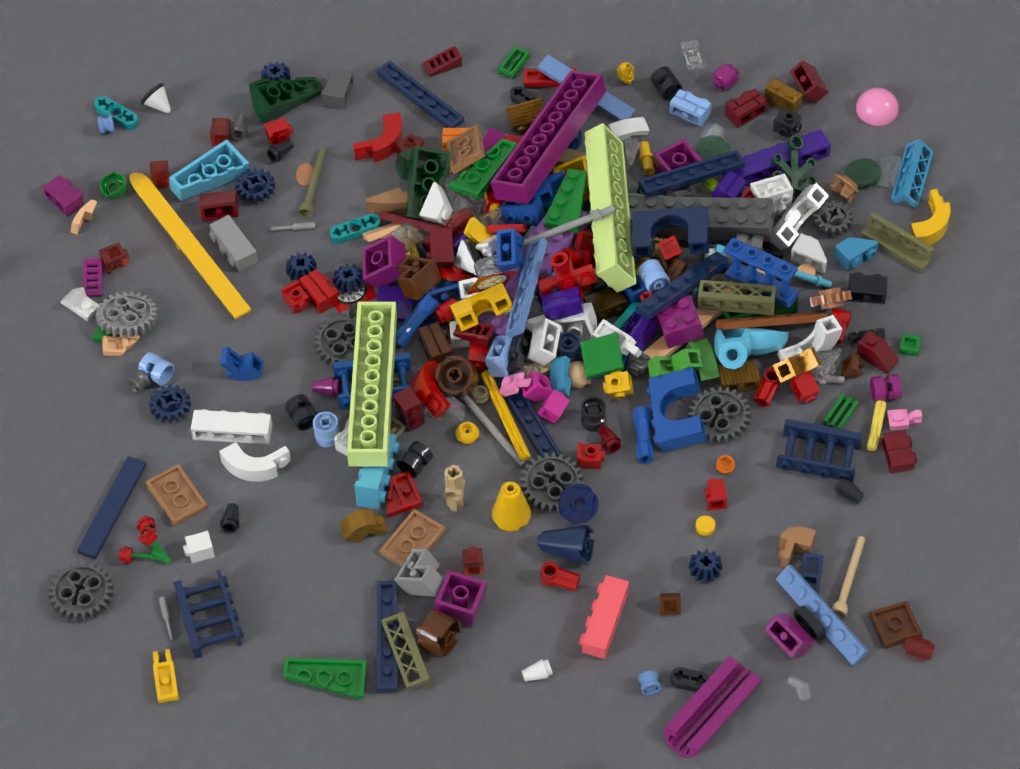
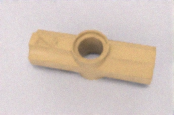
M452 465L445 470L444 497L446 498L447 506L452 511H458L463 508L465 503V479H463V471L456 465Z

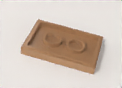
M478 125L447 141L448 152H451L450 168L454 174L485 157L481 129Z
M180 464L145 481L146 487L174 527L208 509L207 503Z
M413 509L382 546L379 554L402 567L412 549H427L430 551L446 532V527L418 510Z

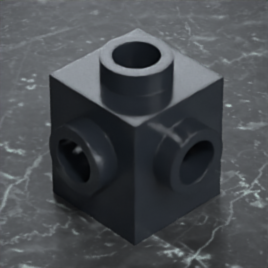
M785 108L780 109L773 121V131L788 138L796 133L798 134L802 128L801 115Z

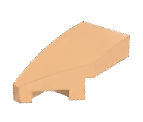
M90 200L79 210L72 221L70 233L78 235L84 219L92 220L97 201Z
M131 334L130 338L127 335H124L123 338L103 336V355L122 356L139 340L140 335L138 334V337H136L134 334Z

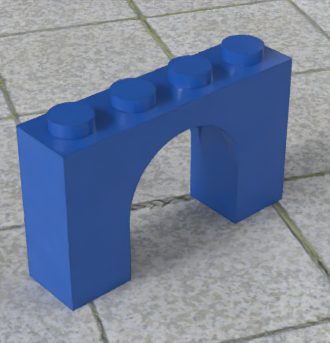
M693 367L649 378L647 393L649 398H651L649 409L651 414H653L651 424L653 430H655V435H653L655 446H659L663 453L707 441L705 424L699 415L677 421L665 418L667 408L673 401L681 397L700 393L698 376Z

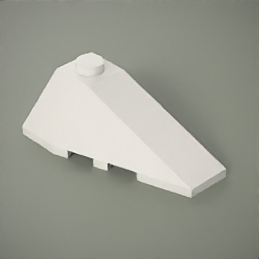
M583 303L584 313L554 320L553 322L561 325L560 334L573 332L580 337L581 342L596 338L592 335L597 328V318L592 303ZM543 314L528 319L525 326L533 333L534 326L546 317Z

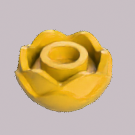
M623 62L617 68V77L625 84L631 83L634 79V68L630 65V62Z
M462 422L455 430L456 438L463 444L474 443L479 438V429L472 422Z

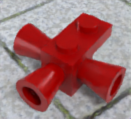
M579 231L576 236L575 250L569 248L562 249L561 252H565L568 255V259L572 261L574 268H581L592 264L595 270L596 262L594 259L595 252H593L592 232ZM591 284L580 288L591 289Z
M565 252L555 253L550 258V263L554 267L556 276L538 278L542 295H546L558 287L562 291L578 286L582 299L584 292L580 287L598 282L592 264L575 269Z

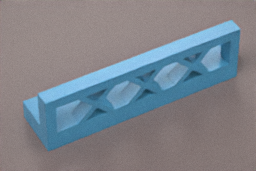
M920 139L907 144L890 199L895 204L905 200L913 208L919 206L934 152ZM922 150L926 153L925 159L923 157ZM918 163L921 165L922 172L919 170ZM915 176L918 182V186H916L914 181ZM911 190L913 192L914 199L909 196Z

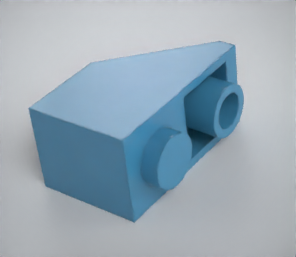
M849 237L835 246L834 258L848 272L853 268L859 267L864 261L874 258L877 254L878 242Z

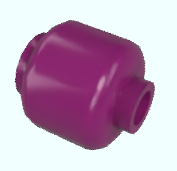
M722 64L713 72V84L718 89L729 90L739 80L738 70L732 64Z

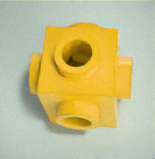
M616 371L610 373V375H605L606 382H603L605 394L607 393L611 399L621 400L625 396L634 394L632 378L628 371Z

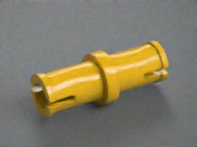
M646 141L640 142L638 144L640 152L639 161L643 166V173L646 176L653 175L655 173L653 166L654 157L650 152L649 143Z

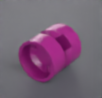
M891 374L887 375L886 378L882 376L871 377L870 392L872 400L874 402L879 400L885 401L887 397L890 400L901 399L902 385L899 375Z

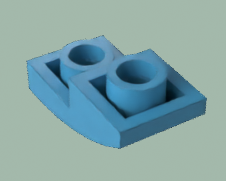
M562 356L551 360L550 385L552 391L556 390L563 393L565 397H568L572 379L568 377L570 358Z

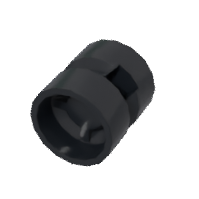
M667 66L658 68L650 77V81L664 100L673 99L679 89L682 90L681 83Z
M305 394L292 397L285 405L287 413L298 430L304 431L313 427V419L318 413L312 407Z
M597 396L587 397L581 404V424L588 431L596 432L601 426L606 424V403Z
M414 441L408 448V452L404 453L397 461V466L403 473L409 471L411 477L416 478L423 470V466H426L433 458V454L426 445L419 441Z

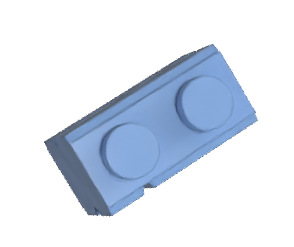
M679 89L670 102L669 113L702 127L705 120L711 114L712 103L705 98L694 96L689 91L685 92Z
M507 335L494 338L485 359L491 377L502 378L509 374L508 364L511 360L509 353L514 340L513 337L509 338Z

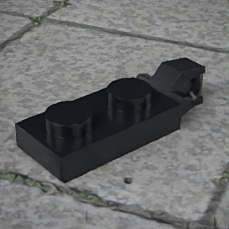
M525 328L522 334L514 336L509 353L511 360L508 364V369L512 373L520 370L529 360L527 358L532 332L528 328Z

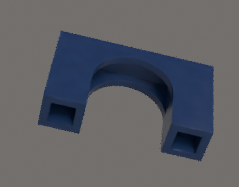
M707 206L633 212L632 250L634 259L653 257L654 237L659 231L667 227H680L688 232L690 255L709 253V213Z

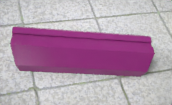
M729 656L665 726L663 733L669 748L676 751L683 758L697 756L764 680Z

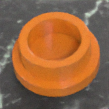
M722 455L716 461V469L722 474H729L735 469V461L729 455Z

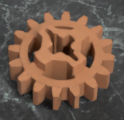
M841 287L818 291L819 296L810 297L811 306L821 305V310L844 306L843 301L852 299L851 291L841 292Z

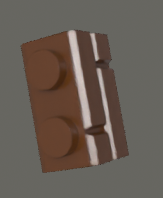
M438 322L418 329V338L428 361H436L440 364L446 359L447 355L452 356L455 353L452 343L447 342L448 334L446 329L441 328Z

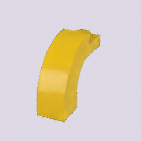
M937 189L930 190L928 199L933 216L926 221L911 223L910 234L928 245L936 243L944 236L950 218V203H944L943 197L939 196Z

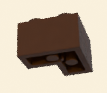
M408 256L397 265L400 277L397 280L405 298L421 299L427 291L434 288L442 279L435 260Z

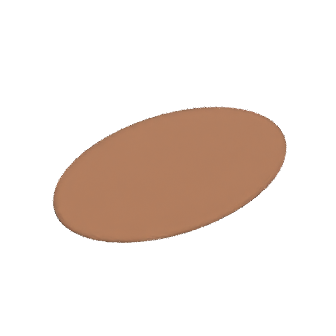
M303 163L298 167L296 180L300 185L307 186L310 184L313 167L308 163Z

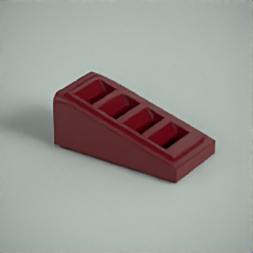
M453 46L423 62V66L429 77L461 67L462 57L456 46Z
M479 323L461 332L458 325L453 332V336L488 348L496 335V327Z

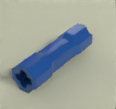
M426 293L404 323L396 329V342L405 347L413 337L414 332L440 303Z
M638 406L633 410L634 426L637 433V462L649 464L654 461L653 445L650 439V409L645 406Z

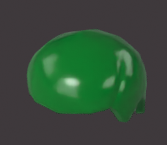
M114 171L101 179L99 187L105 197L117 199L126 193L127 181L123 174Z

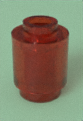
M466 207L463 210L460 209L448 219L449 224L447 226L452 229V233L455 234L457 232L460 234L465 230L469 219L474 217V215Z
M912 635L911 638L907 637L903 649L907 650L906 654L925 661V659L931 660L935 645L929 640Z

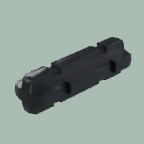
M878 328L876 331L874 329L869 330L881 338H885L884 328ZM868 330L858 331V333L849 332V343L860 341Z

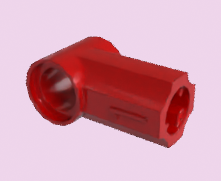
M833 308L831 315H834L842 327L840 338L835 344L837 346L842 344L845 330L849 327L852 312Z
M769 367L765 370L764 378L754 397V402L759 406L769 407L776 391L781 386L774 367Z
M551 561L545 562L541 566L540 581L543 585L547 587L555 585L573 592L577 590L581 578L580 574L559 568L556 563Z

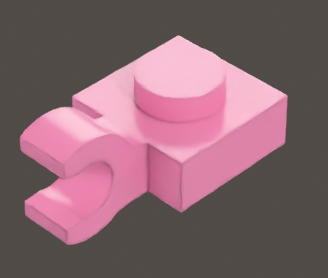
M524 372L504 377L499 393L503 397L519 392V388L530 385L531 378L524 379Z
M907 409L887 410L890 431L909 429V424L922 423L921 410H914L911 413H907Z

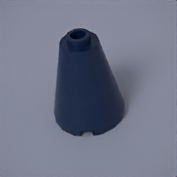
M581 525L542 531L541 535H538L537 546L543 552L581 565H588L586 561L591 560L594 549V540L590 538V533L594 534L593 528L590 525Z

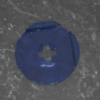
M573 484L565 488L559 497L560 514L569 522L575 524L587 522L598 511V498L591 488L585 484ZM577 498L583 503V506H580L579 509L574 505V501H577Z

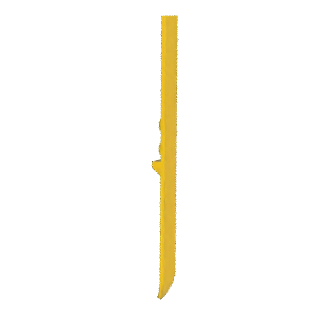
M131 173L129 177L133 189L174 240L177 249L185 254L236 320L251 312L249 305L150 179L142 173Z

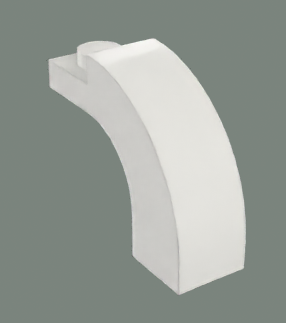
M834 315L816 320L813 332L805 340L796 345L778 350L777 356L782 361L814 347L820 359L837 343L842 327Z
M236 442L219 451L221 462L231 474L242 480L252 482L267 481L278 477L277 469L283 468L291 462L290 452L286 446L259 458L245 454Z

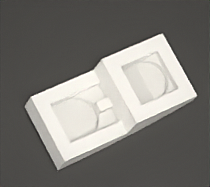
M644 117L624 119L608 125V128L620 140H629L632 135H648L650 131Z

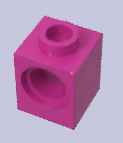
M531 371L524 377V379L531 378L528 387H521L525 398L541 402L552 392L547 376Z
M553 390L547 396L537 414L554 424L560 418L570 400L563 393Z

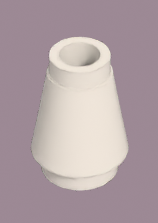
M541 659L521 670L525 682L547 679L553 675L548 659L544 661Z

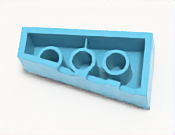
M226 139L170 176V190L180 201L186 200L237 180V177H241V172L246 174L247 169H250L249 162Z

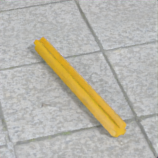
M485 370V372L481 373V378L519 458L525 461L530 458V453L503 396L499 393L500 390L494 377H491L488 370Z

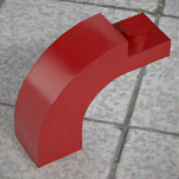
M400 112L382 115L384 131L378 138L353 144L355 160L373 157L375 163L388 158L396 152L403 139Z
M429 361L414 375L411 380V388L421 403L425 404L434 418L437 419L448 410L451 404L437 387L438 383L435 373L439 364L436 361Z

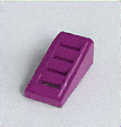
M101 258L83 260V288L87 297L102 296L104 266ZM88 287H98V289H88Z

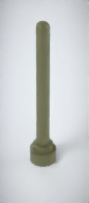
M324 147L319 149L305 202L300 205L298 214L303 218H311L313 215L312 201L326 154Z

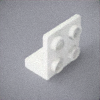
M785 173L750 183V189L755 198H773L774 218L783 216L792 205L793 188Z

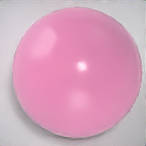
M878 87L868 89L857 100L856 113L867 124L875 126L886 125L894 121L898 116L899 105L897 99L887 89Z

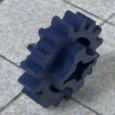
M254 167V171L247 169L246 174L241 172V177H237V183H235L237 195L241 196V200L247 199V203L253 200L254 204H257V200L263 203L264 198L270 199V194H274V189L276 188L274 177L270 176V172L264 173L263 168L257 171L256 167Z
M169 384L168 388L161 386V391L154 390L155 395L150 396L149 407L151 415L154 414L156 420L160 418L161 423L168 420L169 424H171L174 419L176 422H179V417L186 418L185 413L190 412L191 400L185 388L180 390L179 385L172 388L171 384Z

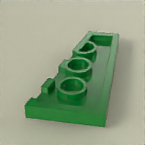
M501 139L486 152L484 158L474 162L473 167L468 171L464 170L459 174L460 178L455 182L452 180L448 184L449 189L480 200L490 187L491 180L517 146V143Z
M568 169L543 221L544 227L555 228L581 218L583 194L585 193L587 179L586 171ZM578 226L568 231L579 233L580 228Z
M285 657L283 678L284 680L364 700L367 661Z

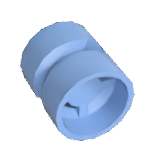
M651 259L645 261L638 268L637 272L640 279L645 284L648 292L652 294L670 283L669 277L658 260Z
M148 352L141 359L138 370L144 372L153 382L164 386L174 373V365L161 359V357L153 352Z
M331 412L318 413L313 419L315 440L322 447L334 446V438L339 432L338 419Z

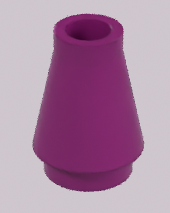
M336 377L314 380L312 382L313 392L331 396L341 393V380L336 379Z

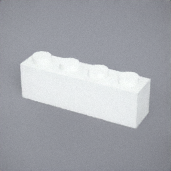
M206 409L194 410L191 424L193 440L270 444L272 431L271 414L228 412L225 410L209 411Z

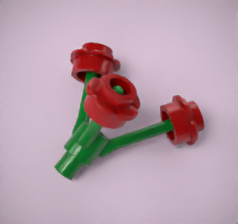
M144 516L140 518L139 524L136 526L138 530L140 529L138 540L146 546L152 545L153 551L150 554L133 553V547L125 545L124 549L120 548L119 560H123L124 565L132 563V557L157 559L166 565L170 562L171 558L166 555L167 552L161 548L157 541L158 536L155 533L156 525L153 517Z

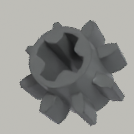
M643 352L639 358L632 355L628 361V366L631 368L630 373L635 376L646 375L649 371L647 365L649 356Z

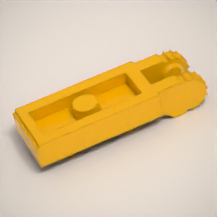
M170 649L165 650L167 662L159 663L158 652H153V671L158 703L179 700L174 663L171 658Z

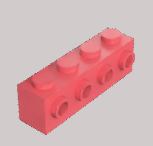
M607 575L604 582L599 583L598 599L593 600L591 608L593 613L592 616L588 615L585 625L587 630L586 633L582 632L579 642L582 645V653L606 659L629 593V581Z

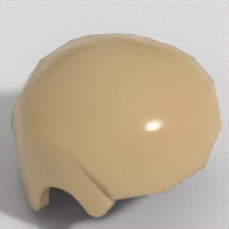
M570 362L568 377L572 379L571 388L582 389L586 384L590 385L592 378L588 379L586 377L584 362Z

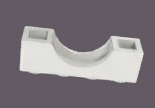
M817 183L805 187L772 229L771 243L779 250L788 248L799 235L797 231L801 224L813 212L819 209L829 195Z

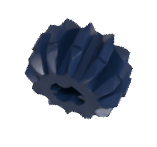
M276 61L275 64H272L270 62L269 66L264 65L263 70H261V79L269 78L270 81L285 78V80H291L290 69L284 63L279 64Z
M297 252L296 256L291 255L290 260H287L286 274L291 281L299 280V278L314 271L317 263L312 255L307 256L306 252L300 255Z
M346 264L345 267L339 266V270L334 271L333 284L338 291H341L342 295L346 292L351 295L353 291L358 293L359 289L363 288V273L361 268H356L355 264L352 266Z
M706 548L704 553L698 550L696 555L692 554L688 568L690 569L691 576H696V581L703 579L705 584L708 579L714 582L715 577L719 578L723 564L721 563V557L716 556L715 551L708 553Z

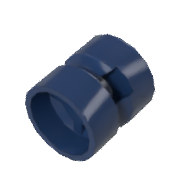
M573 332L560 334L556 352L557 358L567 356L570 358V362L580 361L581 340L577 334Z

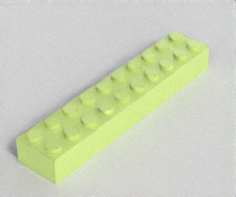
M602 123L585 132L584 144L588 167L586 171L589 179L590 214L593 210L598 208L601 210L611 205H614L616 212L604 216L599 221H592V242L595 250L596 275L618 293L636 284V274L632 250L623 142Z
M358 302L347 444L348 466L388 467L397 325L396 302Z

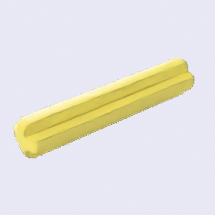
M876 401L867 443V450L874 452L878 447L886 409L885 401Z

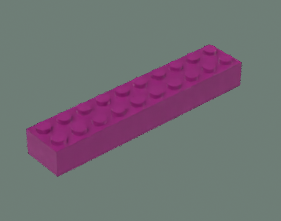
M570 70L491 180L495 199L524 204L530 202L606 93L602 74Z

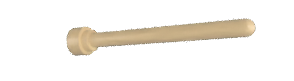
M863 536L857 538L839 599L831 608L840 619L845 618L847 615L848 607L846 601L865 543Z

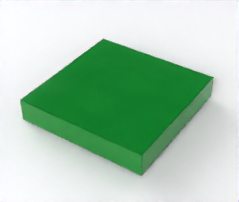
M617 332L580 342L585 373L588 379L624 369Z

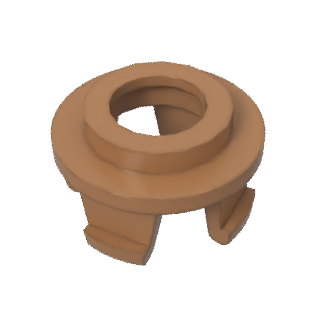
M835 174L832 182L828 184L831 187V191L836 195L840 193L848 203L852 201L856 194H859L858 185L844 174Z

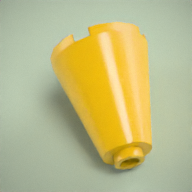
M506 482L501 486L492 508V520L501 530L507 532L518 531L529 523L531 509L520 486L515 482Z

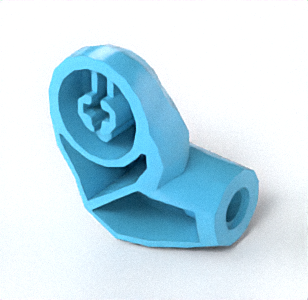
M757 327L726 330L717 328L714 338V352L724 367L737 369L742 367L748 356H761L783 349L787 343L789 332Z

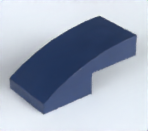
M804 553L801 576L819 595L824 555Z

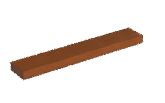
M807 312L722 319L716 321V328L726 330L810 323L828 317V314L823 312Z

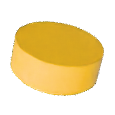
M701 516L696 520L695 529L698 534L709 536L714 533L716 524L712 517Z

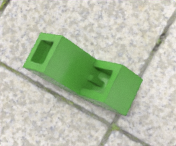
M703 337L687 342L688 349H700L703 367L696 370L698 380L704 381L720 377L716 359L707 338Z
M684 348L672 356H655L647 361L650 378L693 367L694 371L703 367L700 349Z

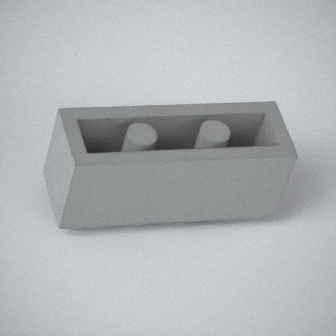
M229 215L210 224V238L214 243L217 242L220 252L223 255L226 254L231 267L235 266L238 272H241L258 263L257 251Z

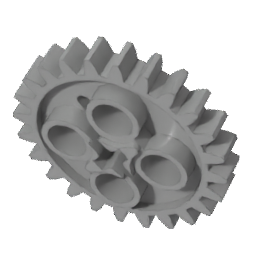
M124 291L123 295L116 293V297L109 295V300L103 299V303H99V308H96V321L98 326H101V330H106V334L113 332V337L120 334V338H123L124 335L130 338L131 334L138 337L139 332L145 334V329L151 330V326H155L158 316L156 303H153L152 299H147V295L141 297L140 292L134 295L133 291L130 294H126Z

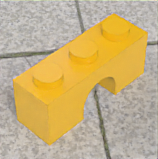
M499 283L450 305L462 332L478 325L477 318L483 312L493 311L498 316L511 310L512 303L503 283Z

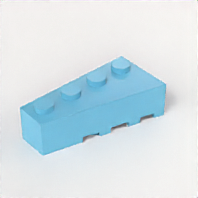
M390 434L388 467L363 466V469L360 468L358 473L359 481H356L354 485L358 507L380 510L381 504L385 503L387 495L385 489L386 486L389 487L390 470H394V455L398 454L400 443L397 442L396 434Z

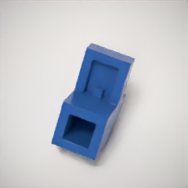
M562 170L547 176L534 194V196L541 197L544 208L552 204L555 198L554 195L559 190L565 177Z
M229 347L222 348L220 365L227 370L226 376L236 381H251L262 377L264 361L253 352L239 356Z

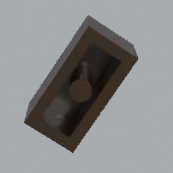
M612 287L584 297V303H592L597 323H601L603 319L607 320L621 316L627 309V300L622 291L617 293Z

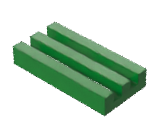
M515 46L497 69L498 73H504L505 77L510 76V79L513 80L531 57V52ZM513 59V61H512V63L510 64V66H509L507 69H505V68L507 67V65H508V64L511 62V60Z
M842 393L824 418L823 424L828 427L843 429L859 406V401H853L851 397L847 398ZM843 402H845V403L843 404V406L841 407V409L839 410V412H838V413L836 414V416L834 417V419L832 420V422H829V421L831 420V418L834 416V414L836 413V411L838 410V408L841 406V404H842ZM849 405H851V408L848 410V412L846 413V415L844 416V418L841 420V422L839 423V425H838V426L835 425V424L837 423V421L839 420V418H840V417L842 416V414L844 413V411L846 410V408H847Z

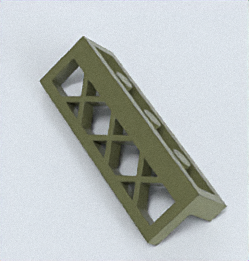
M874 212L870 214L869 224L861 232L860 237L877 241L878 248L918 272L923 273L933 261L935 248Z
M700 280L698 309L774 315L776 286ZM712 287L714 290L711 292H704L703 288ZM727 288L731 289L733 292L724 293L722 290ZM750 290L752 293L744 295L742 291ZM764 291L772 292L771 297L762 296L760 293Z
M404 611L382 619V625L407 690L423 685L425 691L433 688ZM399 621L400 626L397 631L388 629L387 624ZM398 637L406 640L403 649L395 646ZM404 654L413 658L410 665L401 663ZM410 672L418 673L420 679L409 683L407 678Z

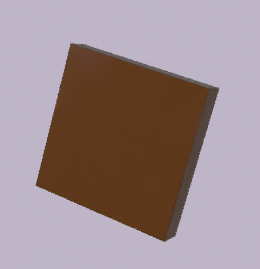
M907 601L869 612L870 620L884 649L922 638L923 634Z

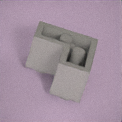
M412 549L394 579L407 595L436 596L444 582V579L436 571L440 564L427 549Z

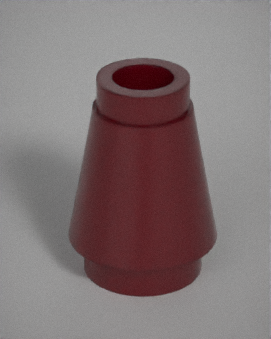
M603 425L598 429L604 450L608 451V453L617 452L621 448V439L607 425Z

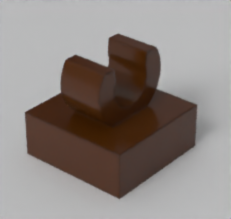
M852 353L842 361L841 376L848 379L851 376L859 378L863 375V372L859 371L864 366L859 361L860 355Z
M660 593V615H681L680 593Z

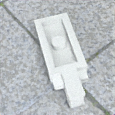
M603 319L592 335L597 338L617 332L622 355L627 356L630 353L639 358L642 351L634 346L636 341Z

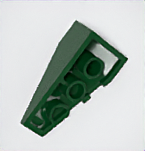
M298 77L295 80L279 78V80L270 81L269 78H264L249 84L253 109L263 123L279 118L320 95L323 88L316 77Z
M415 146L411 150L408 168L407 218L424 220L419 214L433 182L437 183L440 187L442 186V182L449 171L451 152Z

